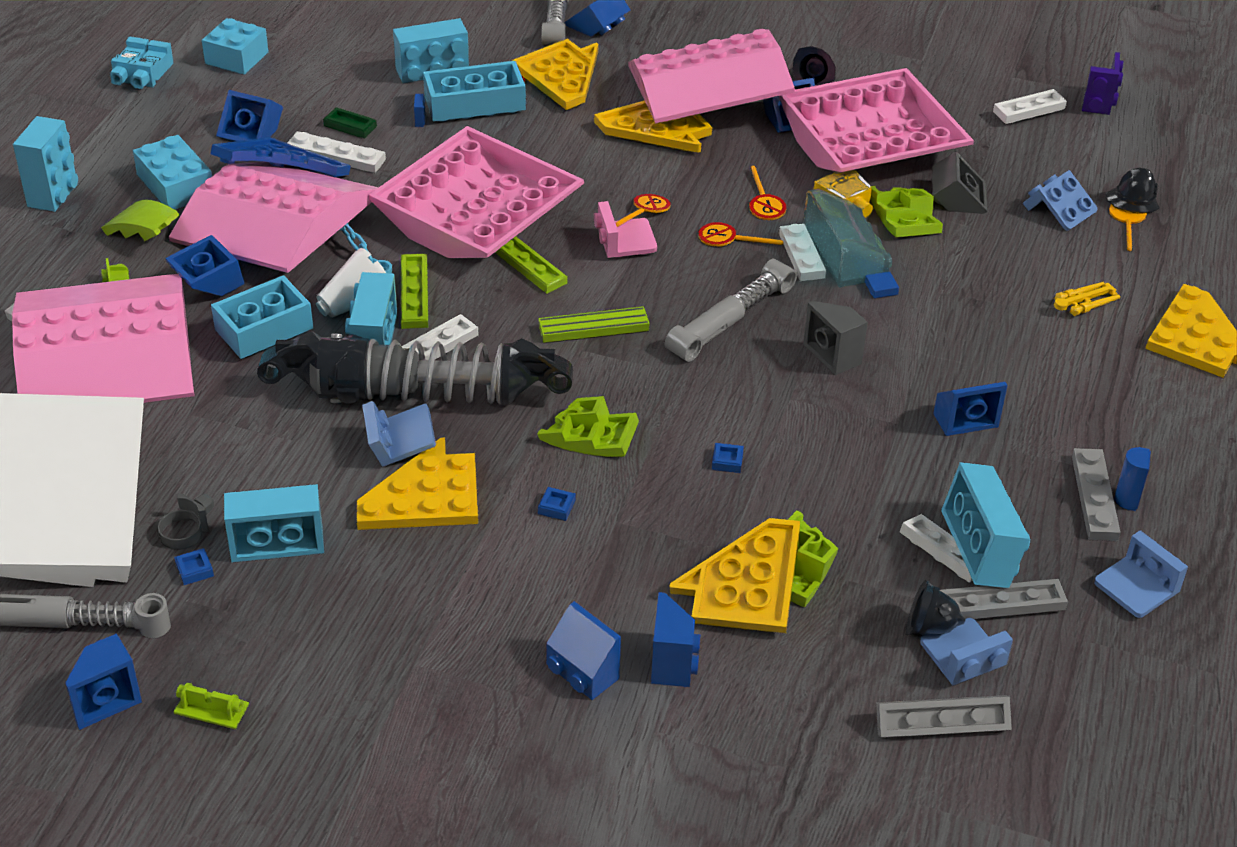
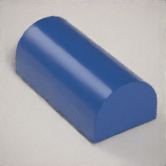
M1135 447L1129 449L1126 453L1114 495L1115 502L1124 509L1132 511L1138 509L1149 472L1150 449Z

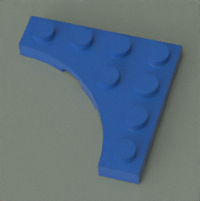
M271 137L212 144L211 155L220 157L221 162L235 164V161H263L277 167H284V164L302 167L311 172H322L324 175L335 178L349 175L351 167L349 164Z

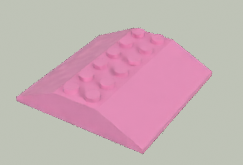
M757 29L753 33L745 35L735 34L723 40L712 39L700 45L690 44L678 50L667 49L660 54H644L628 62L631 73L655 123L795 92L781 48L769 29Z
M907 68L797 89L794 93L779 96L797 143L819 168L844 172L973 145L974 142Z
M466 126L371 192L368 196L369 200L409 239L447 258H488L582 186L584 179Z
M269 162L228 164L195 190L169 235V240L174 243L190 246L213 235L236 259L289 273L372 203L368 195L378 187L288 166L277 167L270 165Z
M179 274L16 293L12 312L13 356L18 394L144 398V403L194 396L183 281Z

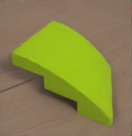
M871 186L870 200L884 226L893 236L905 237L942 233L943 223L932 216L934 196L924 189L893 187L890 191H879L876 189V186Z
M140 200L101 228L107 236L120 230L125 238L139 233L143 240L146 241L161 233L160 230L176 219L179 213L163 203L153 200Z
M604 396L584 397L574 400L566 410L560 412L555 417L556 423L547 430H539L537 434L539 440L565 450L594 456L625 457L639 420L636 413L609 414Z
M796 510L788 519L800 521L791 602L805 608L829 571L838 548L829 539H826L817 527L811 528L804 522L803 514Z

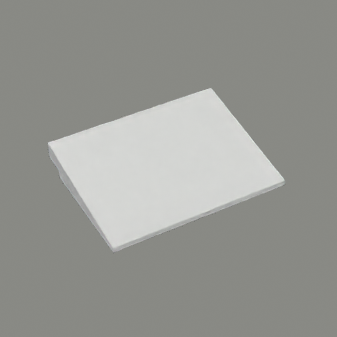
M0 393V577L94 587L95 579L127 583L132 559L144 398Z

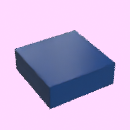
M415 94V127H424L426 115L425 95Z
M891 272L865 276V284L873 298L898 295L899 286Z
M715 443L712 470L741 473L744 446Z
M547 487L538 505V514L566 521L576 501V493Z
M204 548L174 557L183 585L214 576L213 568Z

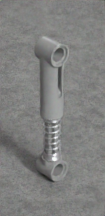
M547 0V21L542 23L541 43L543 46H550L565 40L564 17L565 11L568 9L569 0Z
M776 259L769 260L763 267L760 277L747 285L746 288H743L733 296H727L686 326L677 325L673 327L666 336L665 348L687 362L694 360L705 344L742 319L745 311H748L749 308L754 307L759 301H762L763 298L768 297L773 292L787 293L796 282V270Z
M156 593L145 594L137 599L135 603L124 602L123 606L119 605L117 601L114 605H110L108 601L106 605H101L100 601L95 605L91 600L88 604H84L82 600L79 603L78 600H73L71 596L0 594V626L70 628L72 625H78L80 622L84 626L90 622L92 626H95L97 623L100 626H104L107 623L111 627L116 623L118 627L125 624L126 627L139 629L140 633L148 638L163 636L171 627L167 601L162 595Z

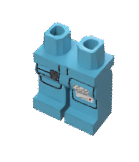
M129 36L126 40L127 47L121 54H118L111 60V82L115 85H121L123 82L130 83L134 88L140 89L144 86L154 87L156 80H159L173 64L171 43L155 40L149 42L148 39Z

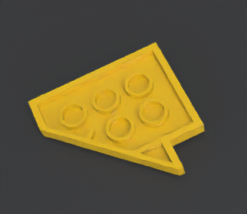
M565 39L512 61H516L519 71L524 78L565 110H568L586 101L598 55V43L580 48L569 39Z
M645 100L594 114V123L605 135L697 153L701 152V143L698 140L712 135V126L700 114L655 123Z
M1183 284L1148 339L1145 349L1224 378L1231 364H1237V330L1209 292L1195 286Z
M445 437L439 438L436 441L435 447L419 453L357 500V529L478 524L475 453L446 454Z
M767 519L671 582L670 594L695 596L691 616L695 619V624L786 633L800 521Z

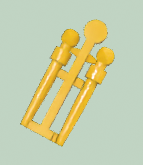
M1100 282L1056 293L1054 307L1063 311L1068 306L1073 305L1071 306L1070 313L1073 316H1077L1080 313L1089 312L1093 308L1118 300L1120 295L1109 283ZM1107 293H1109V294L1112 295V296H1110V297L1098 299V300H1095V301H1092V302H1091V300H1090V299H1092V298H1095V297H1098V296H1101V295H1104V294H1107Z

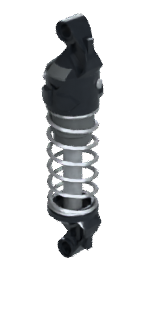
M310 331L293 340H276L275 346L262 354L257 368L258 378L266 384H275L293 372L308 384L319 398L330 399L331 403H354L358 400H371L374 395H380V399L383 401L386 395L399 396L400 394L401 399L405 401L408 393H414L419 388L420 382H422L423 400L425 402L429 400L431 383H444V399L447 403L451 400L453 384H465L466 401L468 403L473 400L474 385L483 384L487 387V399L490 404L494 402L496 393V400L499 404L510 405L521 392L536 381H541L554 393L563 394L570 390L573 380V366L570 361L556 355L555 349H540L522 338L513 343H504V345L501 343L498 346L495 362H490L486 346L480 343L475 350L473 362H468L466 348L461 342H458L454 347L451 361H447L444 346L439 341L433 345L429 360H426L424 349L417 340L410 348H402L395 339L390 345H379L375 339L362 338L358 335H348L342 338V334H331V337H321ZM438 348L440 350L441 361L435 360V355ZM459 349L461 350L463 361H456ZM481 349L483 352L484 362H478ZM561 374V375H564L565 377H561V378H560V377H557V376H555V375Z

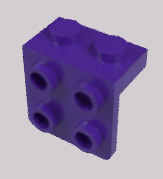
M1115 52L1111 69L1090 67L1082 111L1110 115L1112 106L1117 105L1118 86L1121 87L1124 63V60H1120V52Z

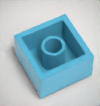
M226 18L202 39L205 64L245 75L268 53L266 28Z

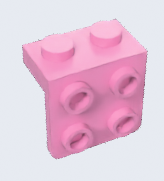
M608 201L598 202V213H594L595 228L599 230V240L604 245L607 258L638 254L645 255L657 251V243L648 219H631L617 227L615 223L617 221L613 218Z

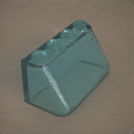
M821 189L807 191L803 224H805L815 248L839 288L865 283V276L869 274L889 272V268L892 267L891 255L882 246L881 239L873 232L871 224L866 221L860 207L853 202Z

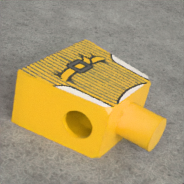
M855 169L835 172L814 181L812 202L839 218L845 219L856 213L865 218L873 210V206L870 204L871 186Z

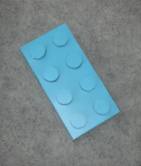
M516 61L423 72L424 95L432 121L443 122L449 119H467L473 116H491L498 113H515L526 110V86Z
M960 462L941 512L956 541V545L974 584L1009 588L1014 576L1019 572L1023 554L1029 548V534L1026 532L1020 516L1017 514L994 467Z

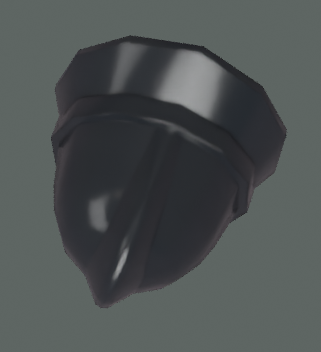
M813 46L798 48L793 58V74L796 81L814 78L815 86L834 82L836 66L831 56L823 49Z
M1146 168L1129 170L1123 175L1116 188L1105 193L1107 201L1122 210L1151 213L1160 209L1156 200L1158 183H1156L1152 172Z
M925 580L920 585L914 598L906 624V635L949 633L957 626L963 625L965 618L954 599L941 592L940 588L933 586L929 581Z

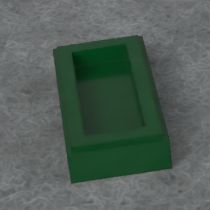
M335 107L323 119V124L325 127L365 139L377 127V120Z

